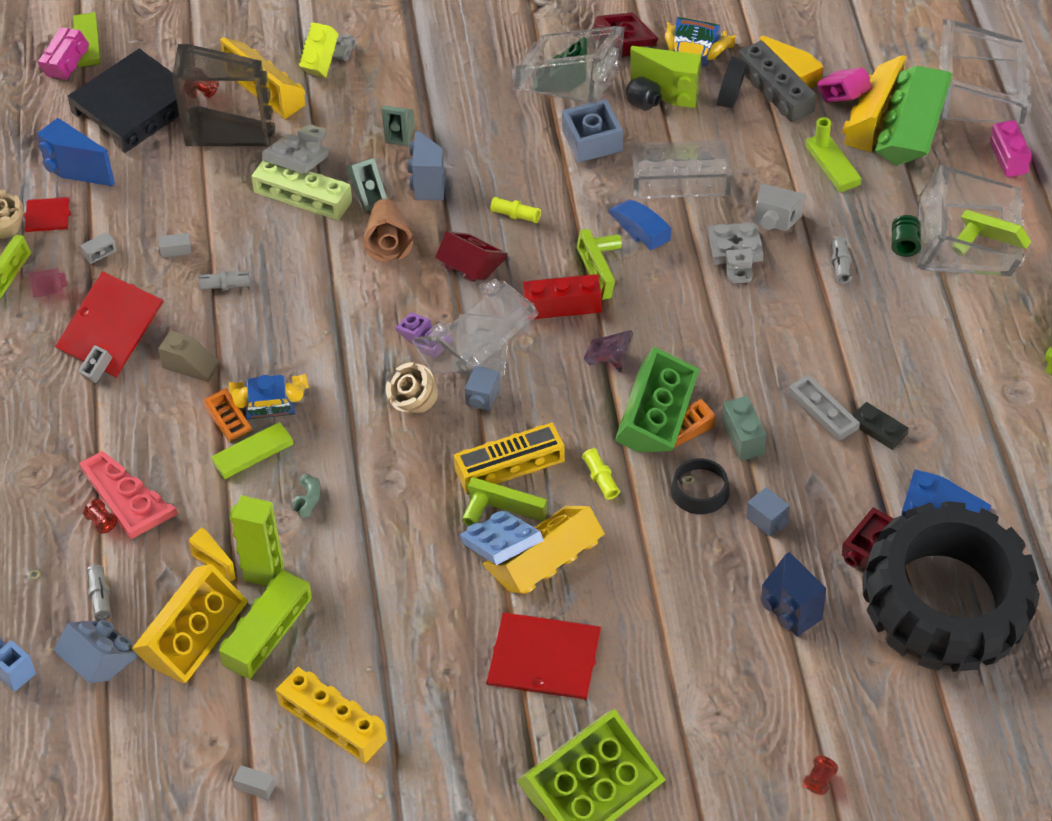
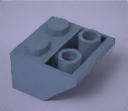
M415 131V139L410 141V156H413V158L408 159V173L413 174L410 175V190H414L415 200H444L445 172L443 149L422 132Z
M103 619L99 621L68 622L53 650L89 683L109 681L138 657L132 650V641L118 633L112 623Z

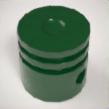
M902 215L895 218L892 222L891 230L892 251L902 257L916 255L921 250L920 220L912 215Z

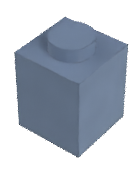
M474 366L465 387L466 405L476 409L491 410L500 390L499 371Z
M765 487L747 502L746 518L768 536H772L776 531L783 530L789 523L790 505Z

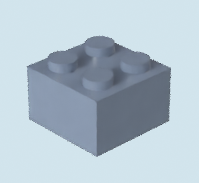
M607 99L562 110V131L578 163L623 151V129Z

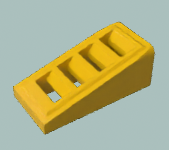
M201 527L189 539L192 556L205 565L212 563L227 580L233 582L236 579L233 562L211 535Z

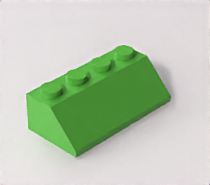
M914 66L900 72L897 77L895 91L890 99L891 103L888 113L884 118L885 122L882 132L878 137L875 152L895 166L929 154L953 76L951 72L921 66Z
M653 347L641 363L615 441L636 452L672 451L675 447L700 369Z

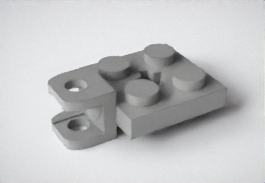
M308 125L298 131V136L287 134L263 151L262 160L305 174L328 157L329 148L321 146V140L326 137L327 130L314 125Z
M745 222L741 224L708 226L713 264H726L727 278L731 283L751 282L753 262L763 261V249L758 225ZM741 273L743 276H736V274Z

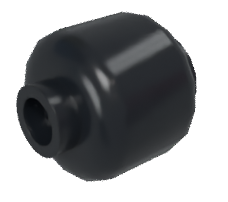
M644 76L632 79L626 88L628 102L644 111L656 107L662 98L659 84Z

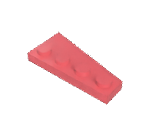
M104 451L79 463L85 476L130 539L178 515L176 507L163 501L161 496L154 490L150 491L143 485L140 479L136 476L132 477L122 465Z

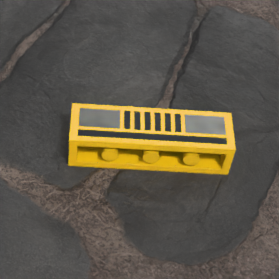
M553 422L536 426L521 433H514L509 437L490 441L484 445L465 449L454 454L455 472L466 494L469 493L468 484L472 477L498 484L565 462L564 444Z

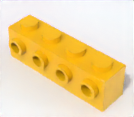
M297 667L276 689L279 706L364 764L387 741L385 724L378 716L369 715L363 711L357 702L353 700L348 701L341 696L335 687L326 686L310 671L305 672Z

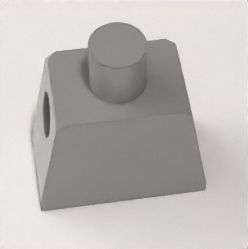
M761 183L754 223L761 225L766 230L773 228L783 231L789 230L803 215L806 194Z

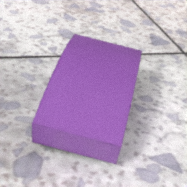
M413 312L395 327L396 331L409 342L436 357L453 342L450 333L432 327L430 319Z

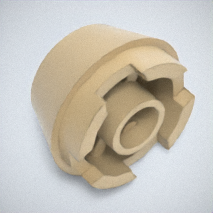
M0 190V239L9 238L19 231L24 214V206L18 196L15 195L14 197L13 195L6 194L5 190Z
M413 362L397 367L395 370L398 372L393 376L391 382L387 381L386 394L392 406L401 412L423 413L429 410L438 397V388L430 369Z

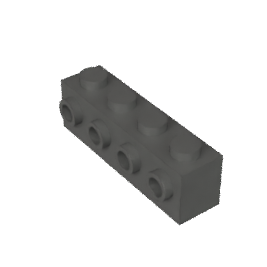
M762 40L738 51V58L747 62L745 76L755 88H758L765 95L769 102H772L783 116L794 122L815 112L816 94Z

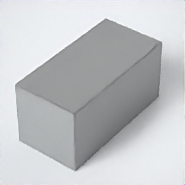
M108 232L80 245L82 255L90 265L117 251L115 241Z
M189 233L158 236L161 258L192 254Z
M94 345L78 373L83 378L96 384L113 357L108 351Z
M242 765L233 779L235 789L269 800L276 786L274 776Z

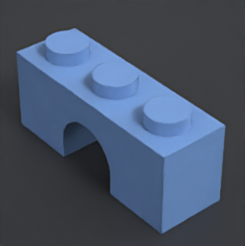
M0 638V680L15 692L36 675L30 655L12 640L6 644Z

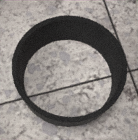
M731 56L720 88L717 106L734 108L746 72L747 62Z
M705 458L691 459L681 464L675 472L671 486V495L674 502L681 509L693 514H709L719 510L725 505L730 494L727 474L723 467L715 461ZM702 469L717 474L723 479L725 484L717 495L707 499H696L687 496L680 490L677 479L688 471Z

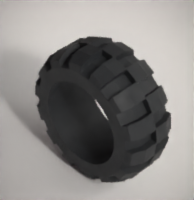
M945 501L937 509L934 508L931 502L907 510L905 517L899 516L894 518L881 531L866 562L867 567L863 574V597L869 603L866 611L877 632L885 630L889 635L886 641L887 644L902 657L908 652L920 659L918 665L936 671L940 670L942 665H951L952 672L977 670L981 662L985 665L996 663L1010 653L1014 644L1020 643L1037 610L1040 593L1036 584L1039 576L1032 554H1023L1026 546L1024 540L1012 526L1007 530L997 523L999 516L983 508L978 513L967 510L966 503ZM927 556H945L962 561L975 569L985 579L992 591L995 609L985 615L973 618H957L942 614L929 607L915 594L908 582L905 566L916 559Z

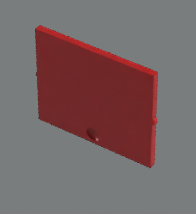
M102 271L58 340L55 348L84 362L93 346L96 345L108 351L113 357L104 372L117 378L164 301L137 288L134 284H129Z
M503 612L496 643L493 646L494 652L487 677V685L587 700L593 667L596 665L595 657L601 626Z

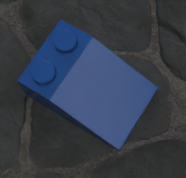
M56 118L37 133L38 147L44 160L43 165L48 172H53L65 179L107 186L115 184L108 151L59 118Z
M914 469L901 516L905 517L909 509L931 502L935 509L940 508L945 501L966 503L967 510L977 513L981 508L990 512L991 504L940 475Z

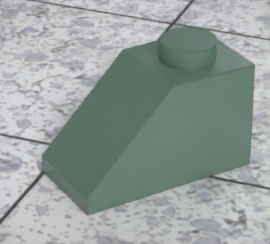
M383 106L382 117L385 143L408 146L415 128L414 110Z
M374 158L346 166L353 189L365 212L372 210L377 201L387 199Z

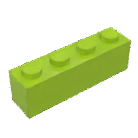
M241 495L237 505L232 506L229 520L233 524V537L236 538L237 543L236 553L240 557L239 567L243 572L244 581L267 586L270 580L274 577L276 578L280 571L284 569L273 502Z
M281 570L276 578H272L263 595L256 598L249 613L245 618L243 617L238 621L231 636L224 639L221 643L219 653L222 666L251 679L311 601L310 583L284 570Z

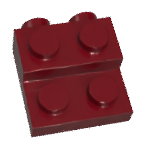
M633 12L597 16L592 30L594 38L604 43L608 52H612L613 55L620 58L631 56V46H656L659 39Z
M872 507L843 542L842 556L844 561L851 567L855 568L859 565L866 570V562L873 545L877 542L881 531L894 518Z

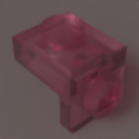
M59 268L29 273L34 298L60 294L64 292L63 287H67L65 272L60 273Z

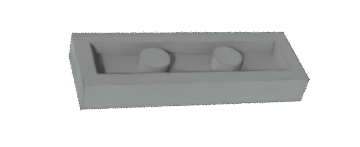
M809 374L788 387V393L838 441L859 430L860 422Z

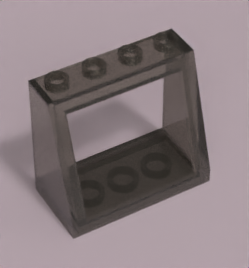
M178 44L172 80L185 146H270L271 137H275V122H271L273 107L268 105L270 102V89L265 86L268 82L267 71H263L262 61L190 44ZM194 81H255L261 120L200 107Z

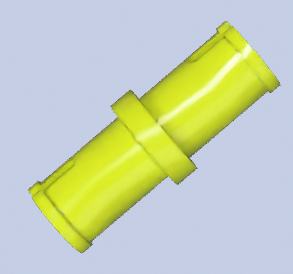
M494 197L490 205L492 212L508 215L513 220L519 218L537 224L541 216L540 208L523 205L521 201L517 200L512 202Z
M595 448L584 452L582 459L591 471L590 477L593 482L599 485L605 499L611 500L620 494V489L611 476L612 471L609 466L603 463Z

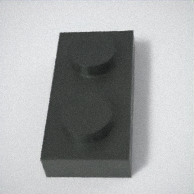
M867 401L852 415L860 422L859 430L891 450L908 435L909 428Z

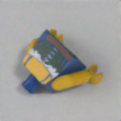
M677 17L676 25L674 26L667 22L665 40L669 51L701 54V66H707L710 60H714L726 48H732L736 39L735 34L727 36V31H723L721 37L720 24Z
M306 373L299 376H291L292 383L288 382L284 375H262L247 379L245 387L244 381L229 382V393L236 407L245 408L246 419L249 420L296 414L294 402L302 399L306 388H309Z

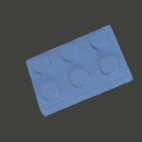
M507 511L496 512L485 522L473 524L467 528V531L459 534L465 546L495 565L544 541L539 530Z

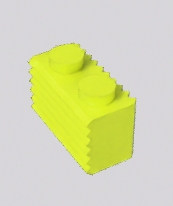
M312 22L308 32L309 36L306 37L305 49L302 50L303 54H301L302 58L300 59L299 66L307 74L326 78L339 34L331 26Z

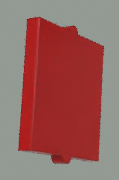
M69 197L27 200L26 213L23 214L25 232L68 229L69 216H71Z

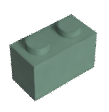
M744 396L723 402L722 423L739 460L742 461L765 455L767 435L749 397Z

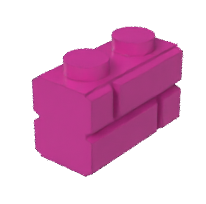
M60 27L39 59L38 64L48 77H58L59 79L67 80L72 71L76 69L83 54L87 52L89 42L80 30Z
M863 67L835 71L828 75V77L818 81V88L826 103L854 100L872 89L869 74Z
M1016 121L995 123L992 126L990 145L1005 176L1012 177L1028 173L1032 153L1029 147H1027V143Z

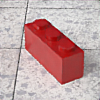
M598 274L523 281L526 320L601 313V288Z

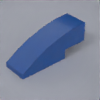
M629 199L609 209L610 215L635 242L641 240L650 251L671 241V226L647 206Z

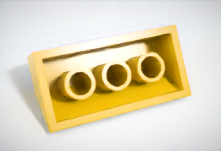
M225 37L220 39L225 73L276 114L286 119L306 106L304 88L299 83L291 80L285 72L277 69L271 61L264 59L255 49H251L243 42Z
M901 55L877 66L873 75H869L872 89L859 96L858 105H854L852 108L850 121H845L842 134L845 135L844 145L872 153L883 129L884 118L888 113L891 103L890 99L897 85V77L900 72L905 70L907 56Z
M564 506L534 527L541 532L544 541L498 565L489 560L482 564L509 592L526 594L535 589V583L556 574V569L559 566L576 560L577 554L583 549L588 550L597 545L598 539L605 535L590 506Z
M212 563L196 567L132 647V650L151 668L184 684L235 620L248 600Z

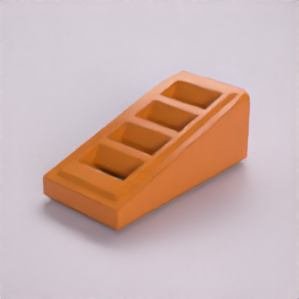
M227 388L204 399L206 411L229 443L252 431V427L240 408L234 405L232 396ZM224 403L227 405L219 410H216V407ZM231 410L232 413L221 418L220 415ZM234 417L237 418L236 421L228 425L225 424V422L233 419ZM240 424L243 426V428L234 433L230 432V429Z
M703 399L687 407L682 422L686 430L683 431L680 428L675 447L715 428V414Z

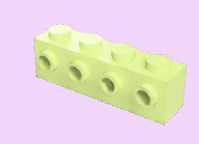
M263 160L251 176L254 193L338 221L352 203L350 184L310 171L302 174Z

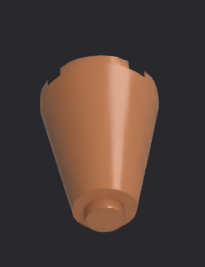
M381 199L374 204L363 238L366 252L371 258L379 262H390V259L396 258L400 260L408 255L413 246V236L410 228L396 204L389 199Z

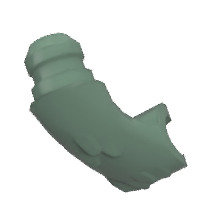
M304 474L300 478V484L306 489L308 494L306 496H297L293 500V510L296 512L300 510V516L303 518L310 517L320 496V481L310 474Z

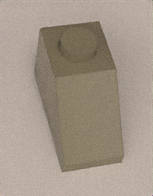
M171 330L158 348L163 369L209 382L220 364L219 360L193 337Z

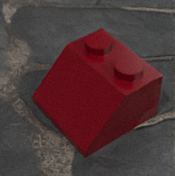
M446 231L435 259L443 262L442 267L451 271H456L457 269L463 273V278L475 282L476 279L486 280L507 258L508 253L469 233Z

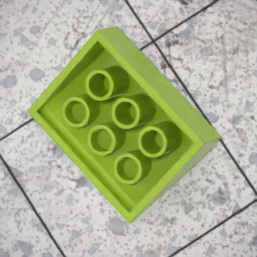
M613 709L603 714L516 781L533 805L549 821H614L666 781V779L616 709Z

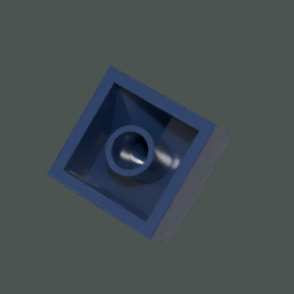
M788 552L762 584L761 602L766 610L772 611L779 618L780 623L785 629L791 630L798 637L823 620L826 587Z

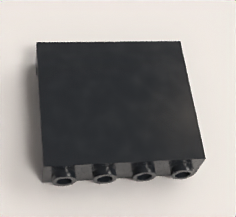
M140 48L67 96L71 113L77 117L84 113L117 138L121 143L123 153L136 147L139 143L196 105L193 87Z

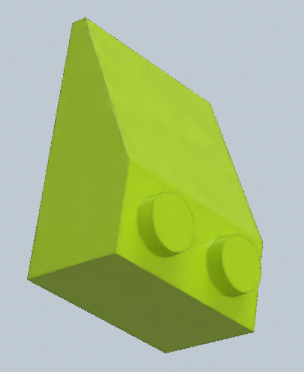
M631 46V80L644 76L659 84L660 94L662 95L661 100L674 106L696 108L700 91L701 54Z

